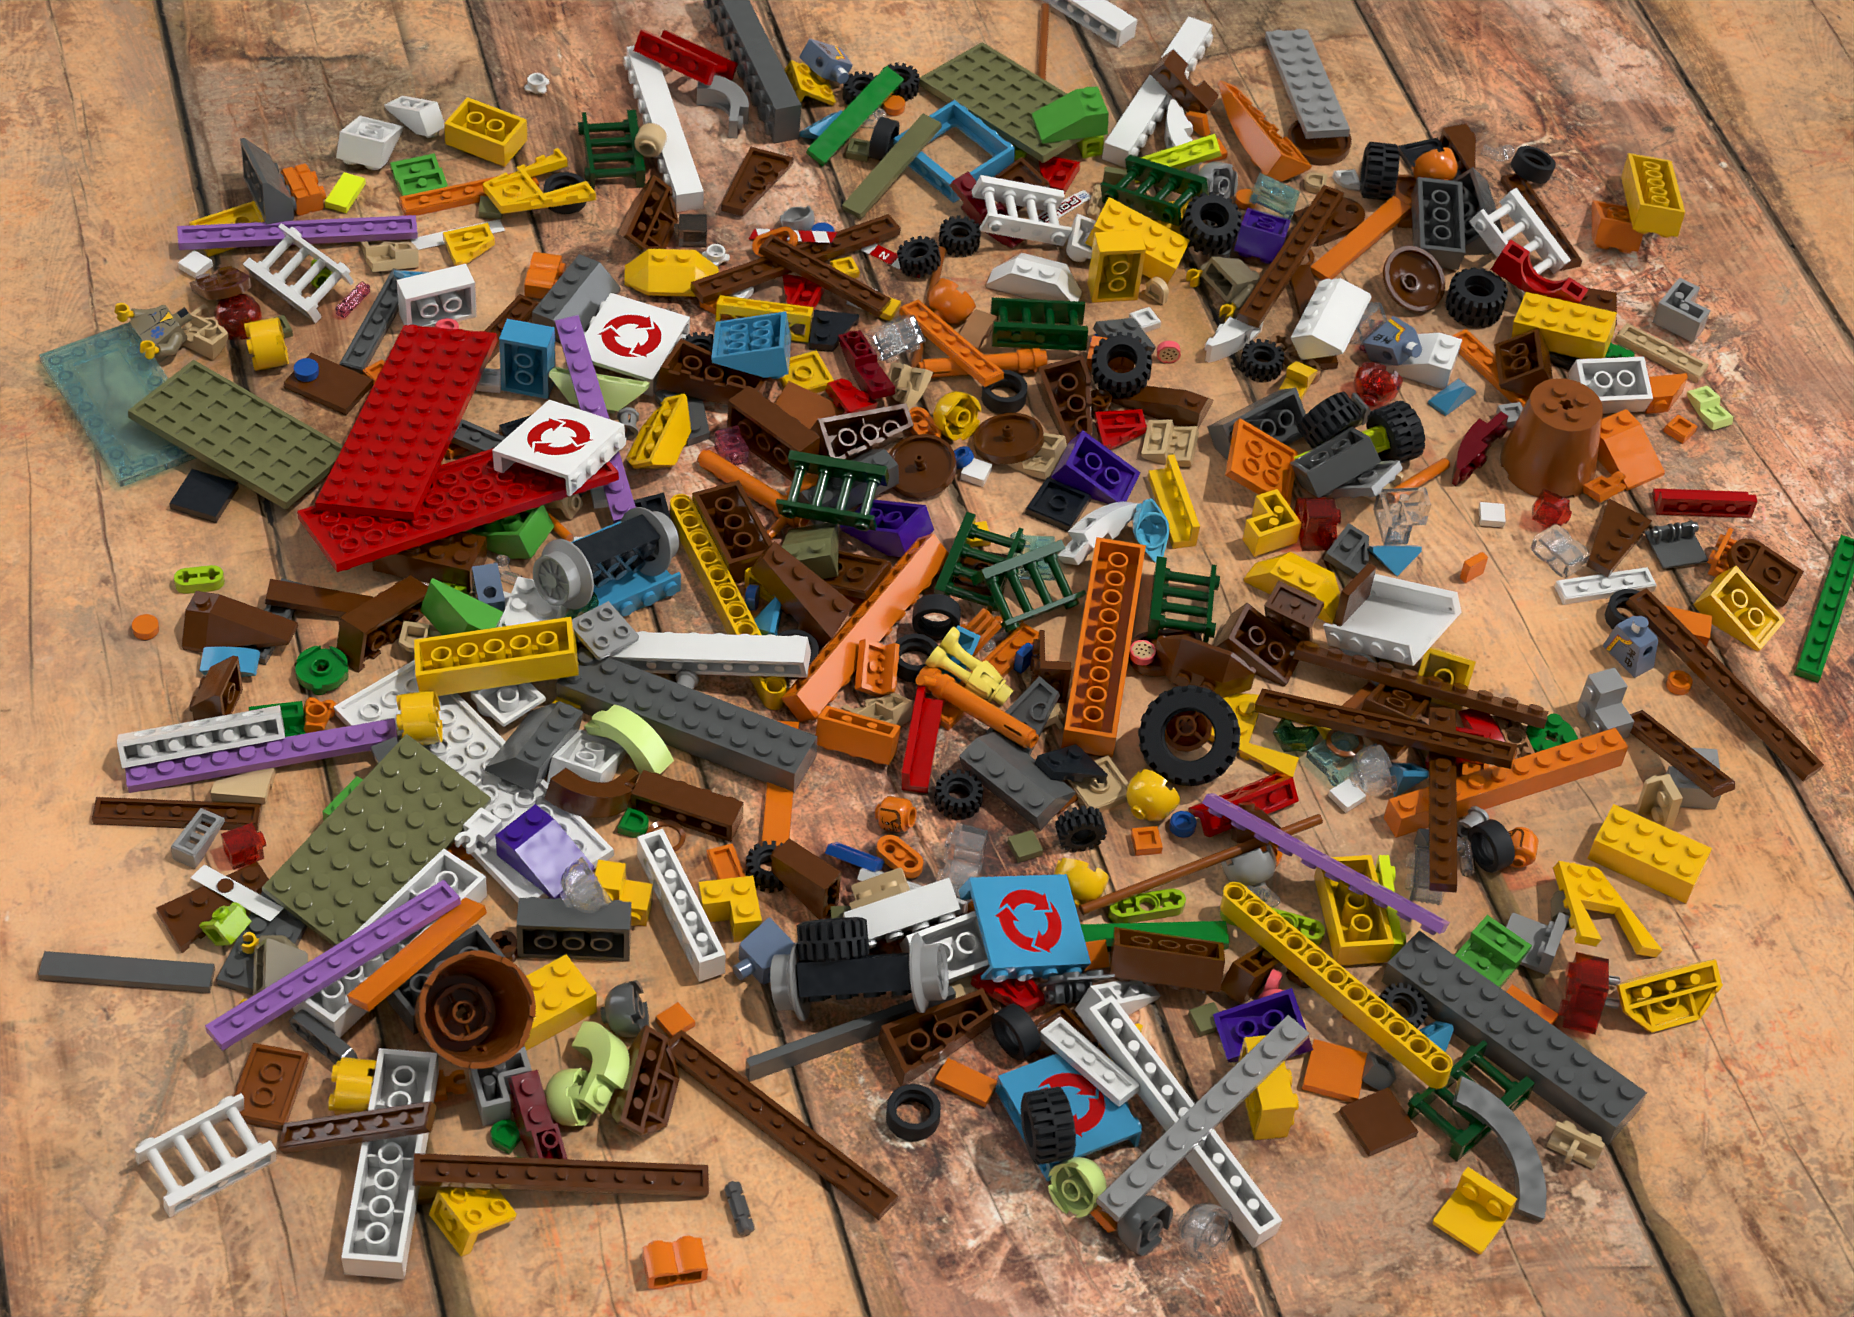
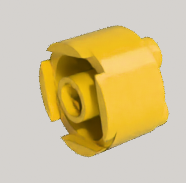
M278 317L244 323L247 338L251 337V339L246 341L249 354L255 355V357H252L255 371L289 364L284 333Z
M422 691L396 696L397 707L401 711V714L396 715L398 730L404 731L402 732V738L408 734L422 746L437 744L443 741V724L439 717L441 709L436 691Z
M342 1057L341 1061H337V1064L333 1065L331 1082H336V1087L333 1094H330L328 1111H334L335 1115L368 1111L377 1060Z

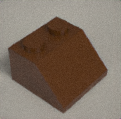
M233 655L211 666L206 677L203 676L201 678L199 692L197 696L192 697L189 708L193 713L194 721L233 713L243 691L238 656Z

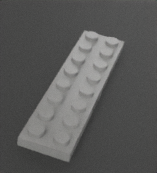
M1296 29L1266 32V43L1305 138L1348 137L1350 132L1349 125L1308 30Z

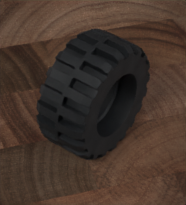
M1195 685L1177 686L1162 692L1154 701H1151L1140 720L1141 726L1138 730L1140 738L1139 747L1144 755V760L1152 768L1153 772L1173 784L1199 786L1212 782L1214 779L1222 776L1229 766L1233 764L1237 751H1239L1241 733L1236 714L1226 700L1204 687ZM1184 711H1195L1203 714L1211 722L1214 729L1212 748L1205 756L1193 761L1181 760L1169 751L1165 742V730L1169 721L1175 715Z

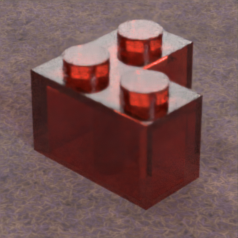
M1326 497L1297 498L1294 513L1302 523L1298 536L1301 550H1329L1333 540L1337 539V524L1341 523V511L1337 509L1335 499H1326Z
M1576 952L1574 961L1567 964L1565 977L1568 979L1565 993L1568 996L1566 1000H1561L1558 1014L1563 1016V1028L1596 1034L1609 991V959Z

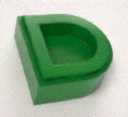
M628 807L617 827V833L631 838H637L646 834L649 828L648 817L643 812Z
M500 1120L491 1128V1141L496 1148L510 1155L520 1142L521 1136L515 1122Z

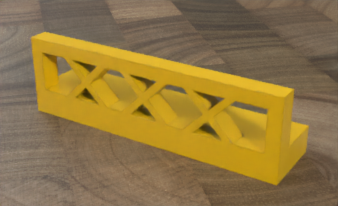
M720 295L716 307L715 325L716 322L721 321V314H728L734 319H738L739 316L745 318L786 311L789 328L795 323L805 324V335L795 334L790 328L791 340L809 343L814 307Z
M1174 454L1167 455L1165 468L1148 470L1147 478L1156 503L1168 520V538L1172 549L1193 547L1197 545L1200 524Z

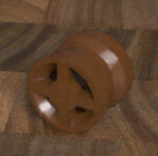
M1103 389L1092 390L1091 417L1094 418L1095 412L1110 411L1112 396Z
M509 931L494 933L490 939L503 955L514 963L518 957L516 936Z

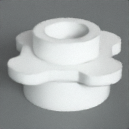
M540 73L529 75L525 90L536 94L546 93V85L549 84V80Z
M719 244L710 245L707 251L702 253L705 258L716 266L730 260L729 254H725V248Z

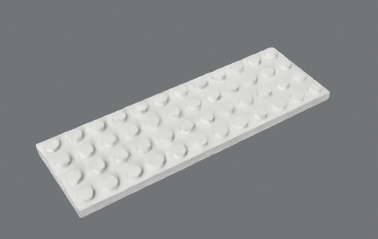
M415 660L335 705V715L346 726L395 718L399 742L404 731L398 730L396 715L401 714V711L398 710L396 696L419 692L415 676ZM458 693L438 696L441 709L439 717L443 724V741L423 746L491 797V802L485 810L502 820L503 827L497 833L536 804L558 822L594 865V868L597 867L598 859L607 861L614 856V849L581 816L559 809L544 799L549 785L544 779L536 790L531 792L485 771L487 764L506 741ZM495 835L486 844L480 841L476 843V849L471 855L517 903H519V898H548L544 892L497 856ZM464 842L461 845L466 849L468 842Z

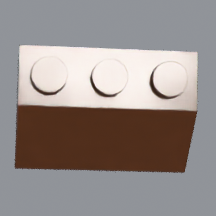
M1539 328L1494 344L1499 386L1501 389L1529 397L1538 384L1553 379L1549 348Z

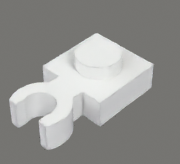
M480 808L463 824L464 832L456 835L455 846L459 847L462 843L468 842L466 853H473L478 841L486 844L503 827L502 820L485 809Z

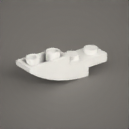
M1175 99L1170 100L1164 130L1167 149L1192 141L1190 137L1193 133L1192 123L1187 120L1183 108L1178 105ZM1202 162L1185 169L1187 172L1197 175Z
M1229 317L1224 324L1218 326L1215 336L1213 338L1210 337L1206 342L1204 348L1207 351L1205 361L1208 363L1214 362L1240 351L1246 343L1249 344L1251 340H1254L1262 331L1263 322L1259 328L1238 321L1237 318Z
M1112 503L1086 515L1068 531L1072 540L1065 547L1066 549L1058 554L1060 561L1073 565H1079L1085 561L1087 555L1095 547L1096 537L1112 540L1116 538L1124 526L1133 520L1134 514L1137 512L1136 506L1139 503Z

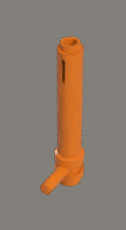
M1020 348V350L1012 353L984 355L1001 370L1017 371L1018 374L1027 373L1028 370L1037 372L1038 367L1048 364L1046 350H1040L1039 348ZM950 357L923 359L922 362H918L919 368L933 372L931 378L970 375Z
M703 450L698 455L697 462L700 467L726 483L739 480L748 497L774 512L778 519L766 531L771 540L786 524L793 528L805 527L810 519L799 517L790 519L778 513L776 500H787L788 495H782L711 450Z
M925 666L916 677V684L925 686L926 692H932V695L939 700H946L1023 748H1033L1039 739L1036 730L959 685L953 677L948 674H942V671L938 668Z

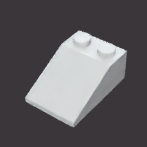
M359 116L340 131L336 158L342 159L344 163L350 165L357 163L365 165L370 170L381 169L387 164L403 131V126Z
M1443 333L1417 334L1422 346V352L1419 357H1409L1399 366L1379 363L1378 370L1444 389L1447 387L1456 363L1462 339Z
M580 729L552 756L547 783L549 784L550 778L565 768L589 781H612L627 752L622 746L611 739L588 735L587 731Z

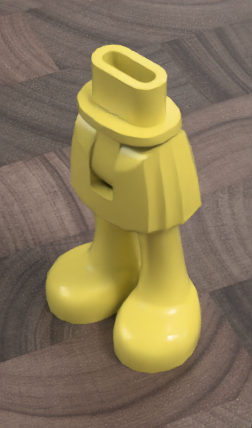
M952 627L940 645L928 657L925 664L929 668L939 667L962 680L966 684L965 688L981 698L988 699L989 702L994 700L1000 706H1003L1014 690L1005 684L1006 680H1003L999 672L987 660L983 662L978 660L960 646L958 642L960 632L955 627ZM946 653L958 659L973 672L971 673L957 665L947 657Z

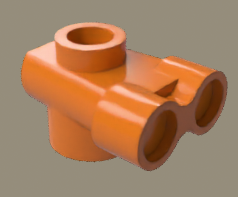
M313 697L306 699L303 712L306 714L305 733L325 730L329 718L335 715L334 706L337 705L335 701L325 700L321 702Z

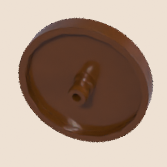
M1298 120L1290 126L1287 135L1310 164L1319 166L1333 165L1343 161L1350 152L1352 142L1350 133L1348 137L1306 139Z
M1005 413L996 415L985 420L976 428L973 435L974 448L976 453L985 461L995 464L1019 463L1030 459L1041 450L1044 444L1043 427L1038 420L1026 414Z
M929 434L913 435L898 442L889 452L898 464L899 484L893 486V489L910 498L934 496L945 490L956 475L957 461L955 453L948 442L940 437Z

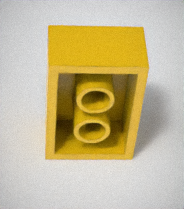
M467 97L444 123L445 144L505 167L527 141V119Z
M1141 230L1095 232L1087 281L1092 303L1138 300L1146 253Z
M567 954L526 975L535 996L536 1015L529 1034L530 1036L523 1047L527 1051L597 1012V993Z
M1267 1035L1244 1037L1238 1062ZM1285 1061L1244 1099L1254 1140L1288 1137L1290 1127L1294 1125V1113L1299 1109V1100L1297 1094L1292 1092V1073L1290 1069H1286Z

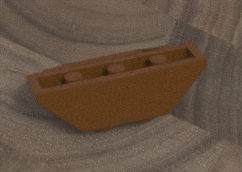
M653 174L632 202L618 234L642 251L666 249L678 223L676 206L672 198V188Z
M1185 635L1158 637L1155 658L1171 683L1178 686L1195 685L1204 687L1222 698L1252 689L1256 669L1248 666L1244 660L1233 652Z
M647 1025L642 1027L628 1049L629 1071L623 1089L614 1090L608 1105V1110L616 1123L639 1136L667 1127L680 1079L675 1058L670 1049L669 1037Z

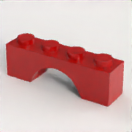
M1511 239L1490 269L1524 292L1577 304L1581 302L1589 290L1570 277L1560 281H1552L1542 277L1531 265L1530 251Z

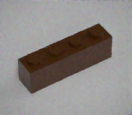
M643 770L631 794L632 809L661 820L675 821L683 827L732 842L743 819L744 802L734 797L720 795L709 789L692 786L684 781H677L664 777L659 773H652Z

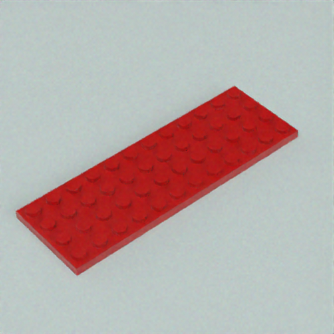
M404 325L315 501L316 510L415 520L498 342L497 333Z
M494 448L440 465L415 520L317 511L315 505L298 510L297 514L299 521L336 572H340L389 555L398 554L413 547L422 546L438 539H444L447 536L462 531H468L483 524L514 516L517 513L538 508L541 505L559 501L569 496L566 491L565 478L515 462L504 473L494 471L492 452ZM610 461L606 462L572 495L584 493L587 490L605 486L619 480L618 470Z

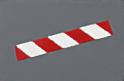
M755 228L749 239L754 240L757 236L774 229ZM794 230L797 233L798 242L832 243L837 232Z

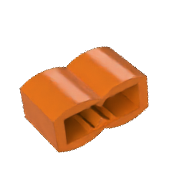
M541 252L533 253L524 284L526 297L539 299L545 297L566 271V263H562L561 255Z
M682 1236L674 1242L655 1240L643 1246L642 1260L648 1289H663L677 1284L686 1285L707 1280L708 1266L702 1238Z

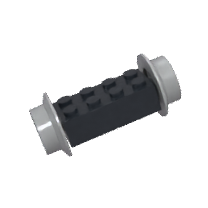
M642 507L632 508L623 515L619 524L572 543L564 539H556L549 542L544 547L541 557L534 563V584L541 597L549 604L554 606L562 605L569 609H580L591 600L595 586L600 588L609 580H619L631 571L634 573L641 571L648 576H657L665 572L679 548L677 530L669 517L661 512L650 511Z
M915 933L911 939L910 952L866 955L862 958L825 962H805L800 960L798 942H795L790 954L773 956L770 981L772 998L778 1011L794 1010L798 1019L805 1021L810 1013L811 1002L825 1001V999L832 998L831 995H836V1000L853 999V997H858L859 993H863L864 998H875L886 995V991H891V996H904L912 993L917 1011L924 1013L929 1001L946 1000L949 975L943 944H925L921 935Z

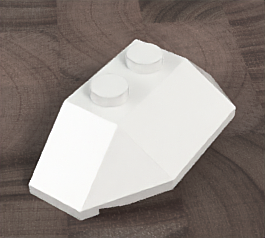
M1020 253L993 268L986 287L1036 300L1079 302L1082 294L1067 264L1025 253Z

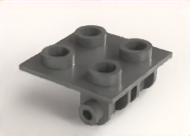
M1689 520L1688 522L1681 523V525L1679 522L1674 523V525L1672 523L1665 526L1657 525L1650 529V531L1644 532L1663 569L1708 561L1695 536V532L1699 531L1697 522Z
M1103 970L1086 972L1087 974L1068 972L1063 973V975L1048 977L1049 982L1038 984V987H1046L1044 999L1051 1005L1077 1003L1081 1001L1089 987L1093 985L1092 982L1113 978L1115 974L1104 975Z

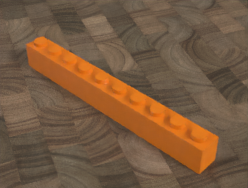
M934 533L916 539L884 577L868 600H864L832 640L809 665L807 677H799L783 695L782 701L799 722L818 719L823 708L838 696V690L851 681V675L857 670L859 640L867 638L879 643L882 638L889 635L893 630L891 627L895 622H898L906 615V609L919 599L918 595L921 591L928 588L932 584V578L942 571L949 553Z
M1612 728L1514 759L1511 769L1492 766L1457 777V818L1468 815V810L1472 806L1485 810L1619 767L1623 763L1628 745L1617 729ZM1429 787L1388 800L1383 818L1395 838L1416 832L1420 828H1429Z

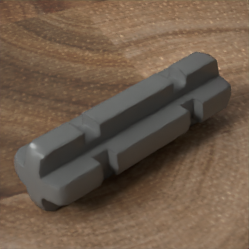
M730 1181L724 1187L726 1197L730 1198L728 1203L735 1222L738 1221L736 1223L738 1233L748 1236L755 1230L752 1218L749 1219L751 1213L743 1194L742 1185L739 1181Z

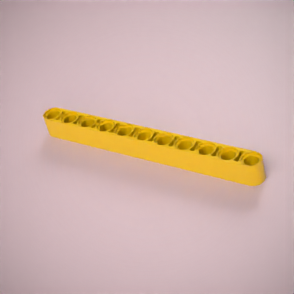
M686 494L674 495L670 500L671 521L727 634L762 635L692 499ZM749 676L766 708L778 710L785 705L781 699L786 693L787 687L784 677Z
M1230 882L1224 886L1220 909L1227 918L1426 1085L1435 1089H1440L1447 1085L1453 1065L1452 1059L1447 1053L1246 886L1239 882Z

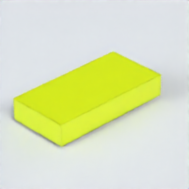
M344 172L326 198L325 208L347 213L366 185L365 178Z

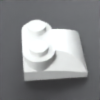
M1077 214L1073 221L1072 232L1068 237L1066 248L1067 255L1077 262H1083L1087 258L1091 259L1092 247L1085 244V241L1096 222L1080 214Z
M531 683L471 691V699L477 704L478 712L484 716L492 717L503 727L546 701V697Z

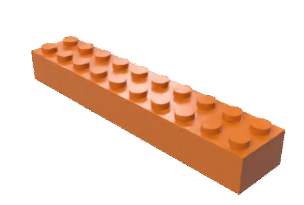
M1096 537L1061 748L1077 744L1087 754L1109 755V757L1113 758L1146 545Z

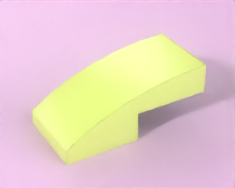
M1704 386L1687 391L1690 403L1709 428L1715 430L1732 425L1733 416L1720 406L1721 397L1711 388Z

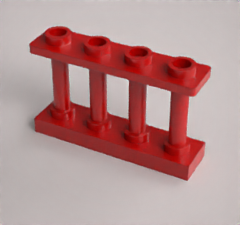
M640 30L633 51L705 85L712 84L714 75L733 81L738 63L668 30H663L661 37L646 30Z

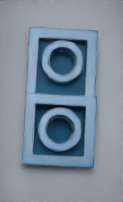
M204 647L200 672L207 675L211 666L234 655L239 658L241 677L256 676L260 651L241 647Z

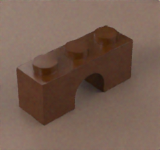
M1174 49L1158 61L1150 75L1187 112L1207 113L1219 95L1205 80L1196 86L1191 84L1185 75V70L1189 64Z

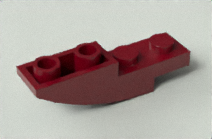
M967 171L953 180L949 186L963 202L960 208L970 219L975 220V224L978 223L981 226L988 214L985 199L973 197L972 189L977 181ZM1001 201L995 204L997 214L1008 216L1007 209ZM985 232L1011 249L1026 240Z
M858 330L838 335L845 360L860 390L868 393L872 400L895 395L894 384L879 365L877 353L863 333Z
M1501 411L1488 423L1479 418L1467 431L1459 447L1453 468L1452 484L1454 486H1457L1463 480H1468L1477 467H1483L1488 458L1486 456L1487 450L1497 438L1501 439L1507 432L1508 415Z
M538 1070L509 1077L508 1083L515 1104L512 1112L529 1158L568 1159L558 1123L553 1124Z

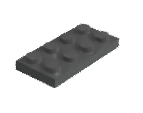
M264 892L261 893V896H263V897L269 899L270 901H272V902L278 904V903L275 902L272 898H270L268 895H266ZM285 908L271 922L251 912L249 919L252 922L239 935L217 977L218 986L253 995L254 953L246 954L241 949L242 944L248 945L252 943L251 941L246 942L243 940L245 933L251 932L255 934L256 938H260L261 935H283L296 946L299 945L308 926Z

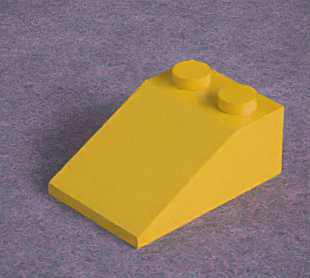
M1736 565L1719 574L1693 604L1701 614L1712 616V625L1757 652L1764 647L1785 622L1780 613Z

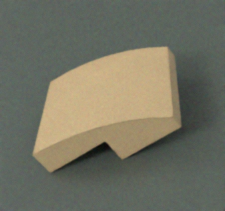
M1149 420L1141 453L1142 458L1166 465L1167 455L1174 454L1179 467H1192L1199 435L1198 427H1174L1173 420Z

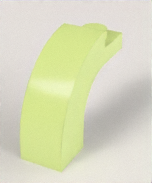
M613 705L607 711L601 710L595 713L592 719L584 726L588 735L606 737L622 746L632 758L639 774L643 770L661 774L674 761L667 746L656 731L641 717L624 707Z
M583 1021L572 1047L589 1060H592V1066L577 1100L594 1113L603 1114L614 1090L623 1089L629 1071V1053L625 1044L602 1025L596 1022Z

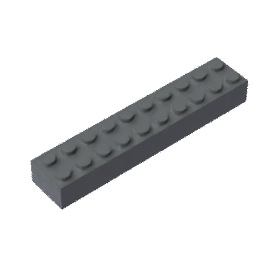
M703 0L705 8L710 11L711 21L717 25L718 35L723 38L725 50H729L730 59L738 63V77L743 79L745 91L750 93L751 103L753 107L756 106L759 120L764 122L766 134L770 135L774 144L799 139L801 103L750 1Z
M580 647L577 651L579 675L559 678L556 682L557 696L580 705L581 711L585 714L593 716L601 710H609L613 705L624 707L646 721L666 745L759 781L769 782L791 790L793 794L817 756V736L615 659L606 657L602 660H597L588 649Z
M1420 930L1387 963L1382 978L1384 984L1389 987L1393 983L1395 985L1403 983V988L1409 984L1412 986L1411 991L1414 992L1415 989L1420 991L1417 996H1424L1425 1001L1422 1004H1427L1428 1009L1425 1012L1428 1013V1016L1435 1021L1452 1024L1454 1028L1453 1034L1470 1046L1476 1047L1483 1040L1488 1043L1484 1052L1486 1058L1518 1081H1521L1525 1076L1529 1077L1535 1082L1532 1089L1533 1092L1590 1133L1602 1137V1142L1609 1145L1640 1110L1647 1094L1646 1091Z

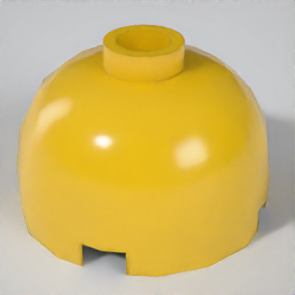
M950 392L941 397L935 405L933 421L947 438L953 441H957L960 438L961 440H966L979 426L980 420L977 417L978 411L981 412V405L979 400L968 393Z
M1143 769L1141 773L1138 771L1130 780L1126 791V799L1131 808V813L1140 820L1145 819L1148 821H1160L1168 817L1180 804V797L1175 788L1170 791L1165 786L1168 782L1165 778L1148 769Z
M1062 858L1061 861L1058 860L1054 875L1067 874L1075 907L1101 897L1109 880L1108 874L1098 867L1095 872L1088 868L1089 863Z

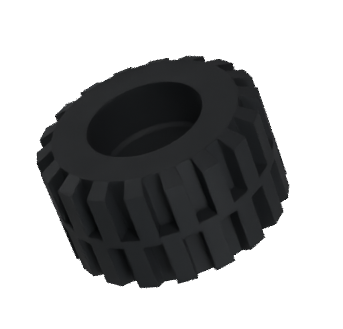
M1368 142L1363 154L1360 175V192L1363 198L1389 200L1393 197L1397 186L1400 161L1397 144Z
M1210 192L1209 195L1201 193L1199 197L1195 196L1187 205L1180 227V232L1183 233L1182 236L1190 240L1188 247H1194L1195 252L1201 251L1203 255L1207 256L1208 253H1211L1212 256L1217 255L1218 252L1223 254L1227 249H1230L1233 243H1235L1242 225V214L1240 211H1237L1239 208L1237 204H1232V200L1229 197L1227 199L1224 198L1223 194L1215 195V192ZM1202 220L1215 222L1220 228L1210 227Z
M1473 267L1470 270L1465 268L1461 272L1458 271L1451 279L1445 301L1446 310L1449 311L1448 314L1451 317H1455V321L1462 322V325H1470L1473 328L1478 326L1484 328L1487 325L1495 324V321H1499L1502 316L1508 294L1507 285L1502 281V278L1494 275V272H1488L1483 268L1476 269V267Z
M1117 332V336H1113L1112 333L1107 335V340L1102 338L1099 341V346H1095L1094 354H1092L1091 372L1094 383H1098L1099 389H1106L1111 395L1112 393L1116 394V398H1121V395L1124 394L1126 398L1131 397L1132 392L1138 394L1141 387H1146L1147 380L1151 376V351H1148L1146 342L1141 344L1142 338L1139 336L1133 338V333L1127 332V336L1122 335V332ZM1125 357L1130 359L1135 364V367L1127 373H1117L1110 369L1108 363L1114 358Z
M1340 392L1331 395L1312 408L1300 420L1297 430L1310 447L1315 449L1347 429L1355 428L1360 423L1363 415L1346 392Z
M1400 400L1370 412V415L1367 417L1366 428L1370 429L1382 425L1386 429L1390 449L1378 453L1381 461H1400L1402 464L1423 454L1426 441L1424 428L1416 411L1408 403Z
M862 917L811 920L796 925L799 959L802 961L848 960L862 958L869 954L867 919Z
M1058 1086L1025 1092L1021 1101V1121L1025 1143L1034 1163L1041 1165L1073 1159L1076 1149L1075 1125L1069 1100L1062 1088Z

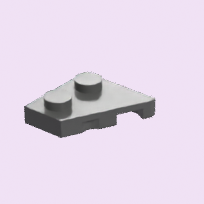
M1134 318L1096 321L1093 330L1099 337L1107 338V335L1111 333L1113 336H1117V332H1122V335L1127 336V332L1133 333V338L1137 336L1142 338L1141 344L1146 342L1148 351H1151V354L1154 353L1156 348Z
M1348 523L1323 559L1354 578L1369 561V553L1367 551L1369 536Z

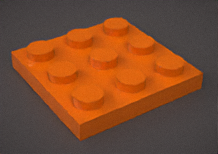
M1239 418L1233 426L1225 476L1258 495L1278 489L1290 506L1295 478L1290 462L1294 461V456H1297L1298 452Z

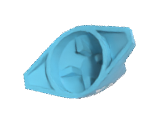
M1150 498L1136 506L1137 512H1135L1133 517V533L1138 544L1146 545L1145 552L1156 563L1157 556L1163 557L1169 536V523L1153 498Z

